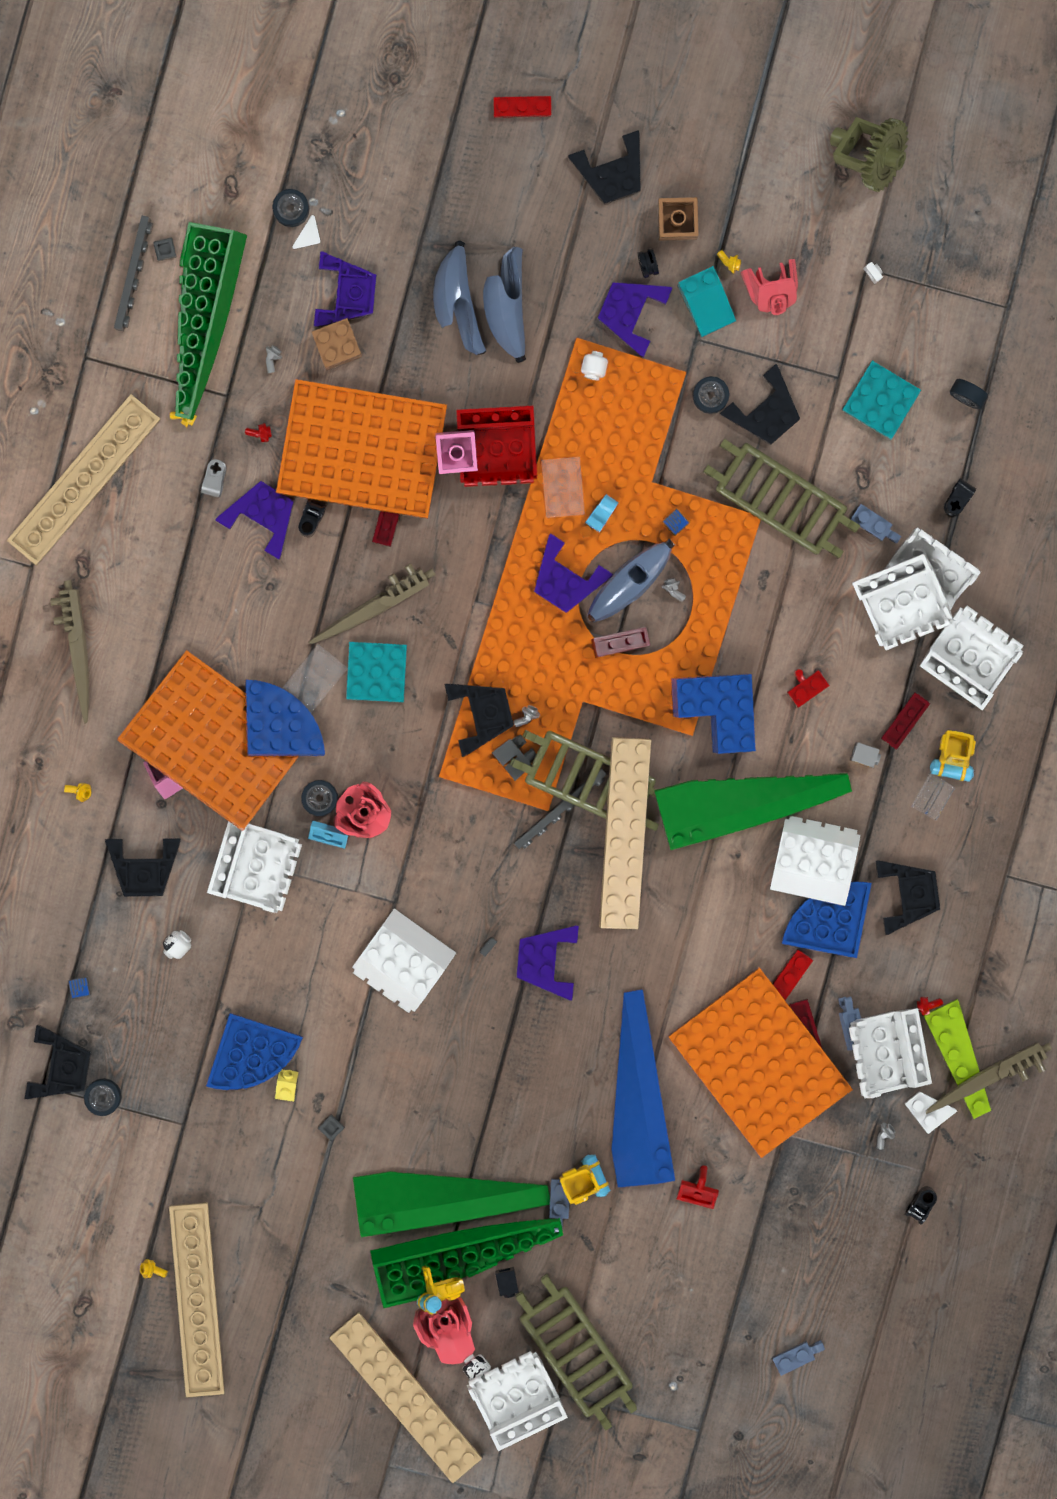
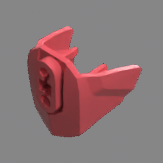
M789 259L790 278L787 276L783 263H780V278L776 281L769 282L765 279L761 267L756 271V276L751 268L740 272L752 302L758 306L761 312H771L773 315H780L786 311V308L795 304L798 289L795 259Z
M362 782L361 784L348 787L337 801L336 815L334 817L335 827L346 835L372 838L383 833L388 828L391 819V809L375 786L369 782ZM351 796L354 802L349 804L346 798ZM362 808L368 809L367 815H362Z

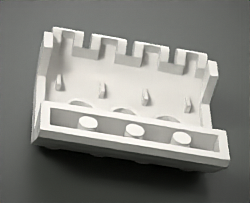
M915 528L894 554L885 569L925 554L935 571L951 610L955 601L969 585L973 584L981 572L969 562L964 561L962 557L950 551L942 543L934 540L929 534L919 528Z
M925 554L852 582L858 598L863 601L874 626L879 646H884L885 650L899 646L897 641L899 639L902 644L916 639L915 633L917 632L920 637L934 632V625H936L938 630L951 625L949 619H952V614L935 571Z
M966 606L964 609L960 607L952 616V619L949 620L951 625L944 627L931 645L920 667L983 710L994 695L992 693L1011 666L1017 663L1021 657L1023 645L1014 638L1008 641L1009 635L998 627L992 630L991 628L994 624L983 616H980L978 619L975 618L978 613L969 606Z
M794 816L785 819L770 890L845 906L860 841V835L857 834V830L844 827V831H840V826L825 823V827H821L822 822L807 819L806 823H803V818Z
M228 821L207 893L254 905L273 913H277L278 910L282 911L286 900L282 895L288 894L291 879L288 878V875L293 876L297 861L293 860V858L299 857L302 844L298 843L299 839L252 824H248L244 831H241Z
M394 908L352 968L355 969L353 974L363 981L365 978H368L367 984L377 991L383 989V995L394 1003L397 1000L400 1001L398 1006L408 1013L411 1010L415 1012L445 971L456 952Z
M918 1008L887 1012L857 1019L850 1023L849 1032L851 1041H854L852 1048L854 1058L858 1062L856 1063L858 1079H861L859 1085L861 1096H864V1099L879 1097L882 1093L906 1087L916 1088L932 1084Z
M531 1351L519 1356L520 1360L516 1361V1359H513L501 1365L502 1369L500 1370L496 1367L484 1373L485 1377L482 1378L480 1375L468 1381V1391L473 1401L475 1400L498 1451L568 1418L559 1395L536 1352L533 1354Z

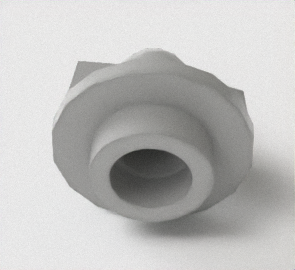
M274 345L271 347L266 346L267 371L272 373L275 372L273 360L281 359L282 355L280 353L282 351Z
M675 578L665 580L661 587L668 591L671 596L683 602L686 595L677 590L680 581H676Z
M531 705L523 707L522 712L525 717L514 720V724L516 727L528 724L533 719L539 718L540 713L538 709Z
M885 1122L881 1124V1131L877 1137V1149H884L885 1138H895V1129L891 1124H886Z

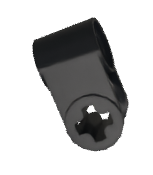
M960 478L944 504L945 513L949 516H956L961 513L977 488ZM956 503L955 507L957 509L952 511V506L950 504Z
M308 499L298 526L302 536L312 537L316 533L318 525L324 516L326 505L321 506ZM305 523H310L313 529L311 532L306 533L302 530V526Z
M928 1186L922 1187L908 1205L904 1215L911 1216L918 1221V1224L922 1225L937 1201V1195L934 1190ZM925 1193H932V1198L930 1200H923V1195Z

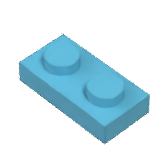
M312 821L308 839L345 849L349 835H346L334 826Z

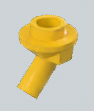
M723 250L717 253L719 259L728 267L732 274L740 270L741 259H738V255L728 258Z
M175 411L170 412V418L182 419L181 424L185 427H188V425L192 426L197 418L194 415L193 420L175 416Z
M79 783L78 786L65 785L64 792L74 793L77 800L84 802L91 796V786L86 783Z
M145 1259L140 1265V1273L143 1278H151L153 1273L165 1278L168 1271L155 1266L156 1263L149 1259Z

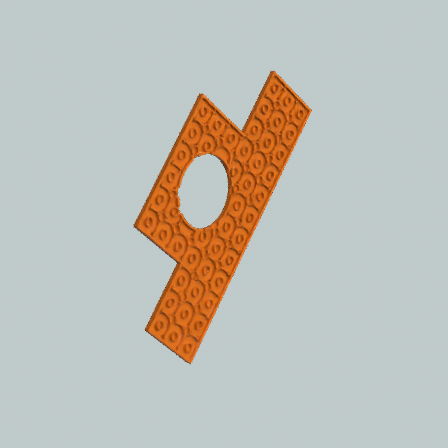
M576 338L537 462V479H534V483L530 484L468 685L505 688L513 724L514 720L525 717L522 708L528 705L536 707L540 717L519 727H516L514 724L513 727L467 756L462 757L458 740L477 736L469 698L464 697L439 777L549 811L553 795L527 784L525 779L528 773L526 772L515 781L504 768L511 760L502 766L492 754L494 750L509 739L512 740L520 734L523 736L525 730L542 738L545 737L547 731H552L571 740L582 703L586 702L693 736L698 717H673L671 678L712 676L761 519L749 512L652 482L686 375L685 371ZM592 351L603 353V357L608 360L605 377L600 378L599 381L587 379L584 377L585 374L581 372L584 356L592 354ZM607 494L619 503L599 533L585 522ZM678 509L689 521V524L675 536L662 521ZM550 533L565 542L555 557V561L581 578L590 562L601 551L614 544L637 540L654 544L666 542L668 539L673 541L675 546L672 548L671 553L678 558L690 578L693 592L691 614L680 635L666 647L649 654L628 655L616 653L595 658L591 639L594 637L584 624L579 603L565 613L534 592ZM524 738L527 743L519 748L523 755L531 748L537 754L541 745ZM551 740L534 779L545 782L562 744ZM565 757L551 785L554 788L557 786Z

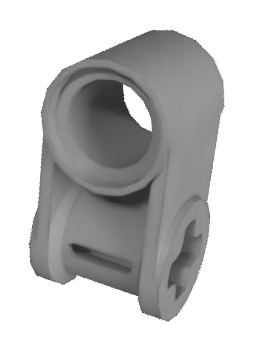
M214 459L208 463L201 487L202 494L221 497L226 473L224 462ZM217 463H219L221 471H217V473L215 474V470H213L212 467L216 466Z

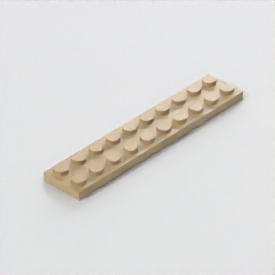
M130 394L7 541L37 566L161 419Z
M612 737L600 928L638 929L651 739Z
M208 1202L170 1205L186 1397L224 1394Z
M360 1312L355 1314L329 1337L452 1483L482 1459V1456Z

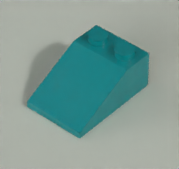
M714 266L678 282L677 286L701 337L736 322Z

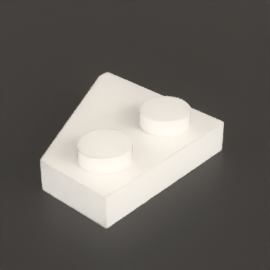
M919 1091L904 1102V1104L929 1134L955 1114L957 1110L947 1105L926 1114V1110L938 1100Z

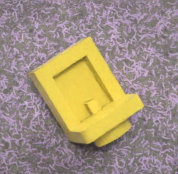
M283 1069L279 1072L275 1099L294 1102L298 1072Z

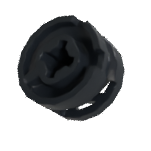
M648 249L644 253L642 251L637 252L643 278H648L652 274L654 276L659 275L653 249Z

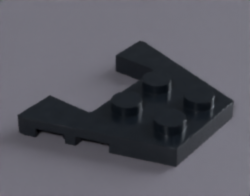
M639 130L622 136L628 153L627 156L594 168L590 167L585 150L568 155L571 163L574 164L604 205L641 191Z
M777 364L763 375L775 392L748 416H745L735 403L732 402L720 413L722 417L727 418L770 445L800 420Z
M444 684L448 701L463 697L469 698L477 736L458 740L462 757L467 756L514 726L505 688Z
M163 838V858L124 859L123 839H105L124 897L164 895L181 838Z
M879 860L875 861L877 878L897 876L902 915L883 917L885 935H889L940 910L935 871Z
M36 1025L34 1042L52 1045L53 1052L47 1084L28 1081L24 1099L28 1100L84 1091L91 1051L41 1025Z

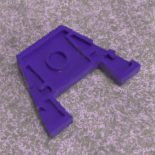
M320 251L319 270L338 271L339 276L336 309H315L314 327L333 324L346 318L350 320L373 314L377 275Z
M613 282L598 320L636 351L639 356L644 358L650 341L633 334L634 327L646 299L651 298L666 305L672 287Z
M260 481L220 514L215 521L231 530L241 513L274 533L264 551L280 560L294 501L283 494H277L275 489Z
M550 533L534 592L567 613L610 579L613 574L598 565L589 581L573 573L555 561V557L565 542Z
M575 925L521 938L519 942L517 978L565 999L572 1000L574 983L554 981L557 942L577 943L579 926Z

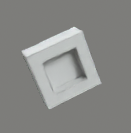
M871 262L864 267L865 272L874 284L883 278L881 275L883 272L877 264L874 265Z

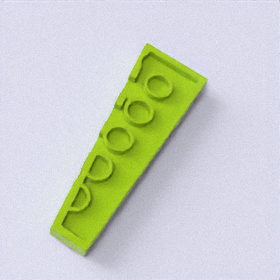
M958 999L931 1011L929 1015L923 1016L957 1086L979 1073L980 1071ZM985 1088L963 1098L973 1119L991 1111Z

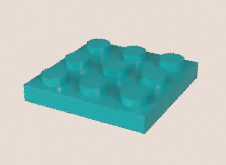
M872 360L842 411L892 440L920 394L921 389Z
M349 642L346 699L404 702L407 645Z

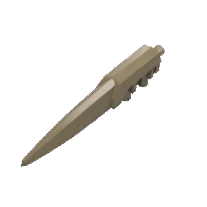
M411 563L407 564L404 568L409 574L408 576L402 577L399 581L395 573L389 575L388 578L392 585L385 587L386 592L377 594L372 599L355 608L321 631L308 643L314 644L333 637L378 616L429 586L428 579L436 574L432 568L423 573L420 567L415 571Z
M71 580L64 581L65 590L59 591L60 597L51 598V606L61 605L63 616L54 617V625L64 624L65 632H70L68 640L82 717L84 724L88 722L89 671L86 637L79 590H73Z
M1036 1042L982 1070L935 1102L926 1110V1114L959 1101L1008 1075L1012 1077L1019 1074L1022 1082L1029 1079L1025 1070L1034 1065L1039 1073L1045 1071L1046 1069L1041 1061L1047 1059L1045 1053L1052 1050L1050 1043L1041 1046Z

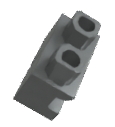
M521 734L512 740L509 739L492 752L502 766L516 755V760L531 766L536 757V752L532 748L524 755L519 750V748L527 743ZM509 764L504 767L515 781L525 773Z

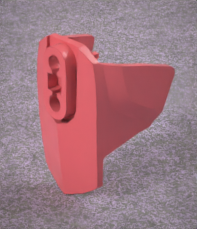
M461 1297L452 1301L447 1299L441 1301V1308L433 1315L418 1308L415 1312L413 1327L421 1343L428 1348L436 1350L441 1363L460 1364L473 1354L475 1347L471 1337L472 1321ZM447 1317L448 1320L444 1322L441 1320V1318Z

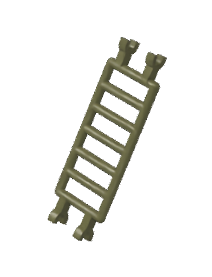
M726 439L722 441L719 447L736 456L724 475L709 465L703 471V473L719 482L716 487L718 493L817 555L822 549H825L839 559L844 551L828 542L833 531L839 523L854 533L861 526L844 516L847 511L846 505L752 445L745 443L739 449ZM748 452L755 456L757 460L734 494L725 487ZM765 463L772 467L773 470L750 504L741 497L762 464ZM779 473L789 478V481L768 514H765L758 509V506ZM797 483L806 490L785 523L781 524L774 517ZM814 494L822 500L800 535L790 530L810 496ZM830 504L838 509L817 544L814 545L806 540L827 505Z
M525 730L522 737L541 745L531 766L512 758L509 765L528 773L525 779L527 784L606 819L607 811L603 810V807L608 798L609 778L596 806L585 801L602 764L610 766V757L552 731H547L545 737L542 738ZM551 740H554L562 745L543 783L534 779ZM568 748H571L579 753L562 790H559L551 785ZM587 755L596 761L579 798L568 793ZM651 776L648 779L647 801L650 795L656 797L654 790L657 789L653 788L656 779ZM646 818L645 827L656 831L659 824Z
M548 1274L541 1277V1281L551 1296L535 1307L531 1306L522 1291L516 1294L515 1298L526 1312L520 1316V1321L585 1417L595 1414L606 1431L612 1425L602 1411L603 1407L620 1397L630 1413L637 1410L636 1404L627 1393L633 1387V1384L569 1289L563 1287L557 1290ZM564 1296L570 1306L535 1329L529 1319ZM575 1312L581 1322L546 1345L540 1335ZM586 1328L591 1338L556 1360L550 1351ZM594 1344H597L602 1353L567 1376L561 1367ZM607 1359L613 1369L578 1392L572 1382ZM618 1375L624 1385L588 1408L583 1398Z

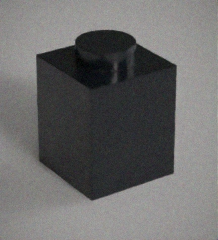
M514 1267L495 1271L500 1296H504V1298L516 1296L515 1293H519Z

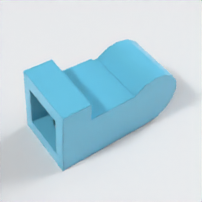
M606 494L585 523L600 533L619 502Z

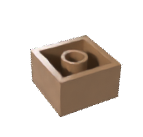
M697 197L658 199L659 241L697 240Z
M348 318L312 331L326 370L362 357Z

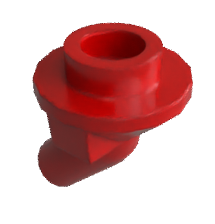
M265 423L258 425L259 430L245 429V435L260 438L261 442H269L268 438L272 437L270 426L266 427Z
M920 997V1001H917V1008L919 1012H922V1016L929 1015L930 1009L943 1005L941 998L929 1002L928 997Z

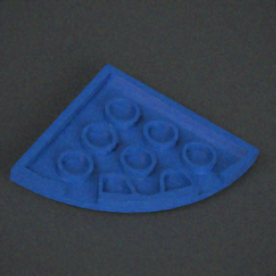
M257 680L245 681L247 756L325 755L324 742L319 726L301 701L276 685Z
M851 882L845 906L808 898L792 915L784 931L781 944L857 958L872 883Z
M230 1013L206 1087L221 1090L246 1089L269 1080L290 1062L298 1050L303 1036Z

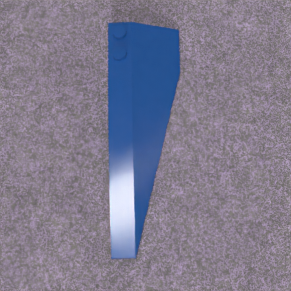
M643 989L624 992L611 1148L618 1188L675 1181Z

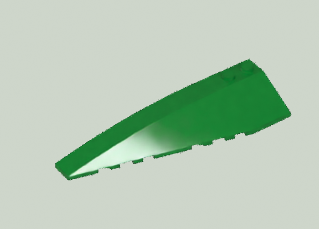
M193 222L188 223L180 257V266L184 268L183 275L179 276V284H182L181 295H179L181 312L178 313L177 344L180 345V352L177 354L179 373L176 375V381L179 383L178 390L176 391L175 416L193 420L221 343L247 239L246 234L235 230Z
M848 773L823 774L822 776L805 775L804 777L786 776L777 778L772 776L749 777L735 780V778H727V780L707 779V781L690 780L657 789L654 792L670 850H674L803 811L850 793L852 789Z
M395 1171L353 1177L361 1237L442 1225L550 1205L548 1185L434 1176Z
M560 1218L520 1221L464 1229L370 1250L383 1308L417 1301L420 1295L427 1293L423 1266L430 1268L433 1283L454 1277L462 1279L468 1276L470 1278L498 1265L499 1261L504 1259L508 1261L519 1252H528L537 1244L543 1245L563 1236Z

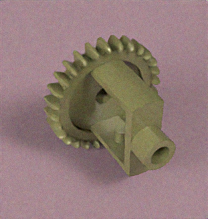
M856 117L848 131L836 127L832 132L830 144L837 147L833 153L834 161L840 166L861 173L862 182L868 189L876 192L883 191L885 187H888L889 183H892L893 177H896V171L900 170L905 163L906 152L904 150L908 147V145H905L909 140L907 138L909 134L907 132L908 127L905 126L906 123L893 118L886 119L879 126ZM862 133L871 135L869 142L872 143V147H866L869 150V154L863 155L867 158L866 162L848 156Z

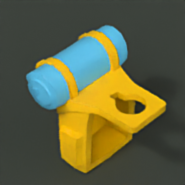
M947 730L940 740L939 749L941 750V755L939 759H934L930 764L931 774L970 782L974 776V769L969 766L970 756H973L975 752L976 741L974 736L963 732Z
M596 1155L585 1156L581 1160L583 1166L578 1169L572 1168L567 1170L559 1177L563 1191L570 1204L574 1203L577 1205L588 1200V1196L595 1194L596 1197H604L611 1191Z
M423 1266L427 1293L418 1297L417 1305L424 1312L432 1315L436 1314L441 1308V1301L445 1299L449 1301L455 1300L465 1291L463 1279L454 1277L433 1283L430 1268Z

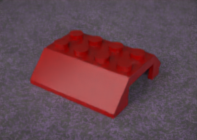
M534 406L456 410L458 431L474 430L478 471L460 472V483H464L465 487L478 486V482H482V486L497 485V481H501V485L517 484L516 480H520V484L534 483V479H537Z

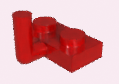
M797 669L794 671V676L799 684L787 693L799 708L830 685L819 670L805 678L803 671Z
M702 1165L700 1167L697 1184L684 1180L681 1181L677 1200L714 1209L719 1190L705 1186L707 1166Z

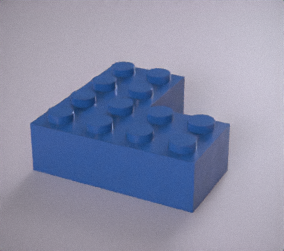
M752 674L671 678L673 717L711 716L713 753L756 751Z

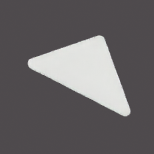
M314 215L310 217L292 246L293 249L320 243Z

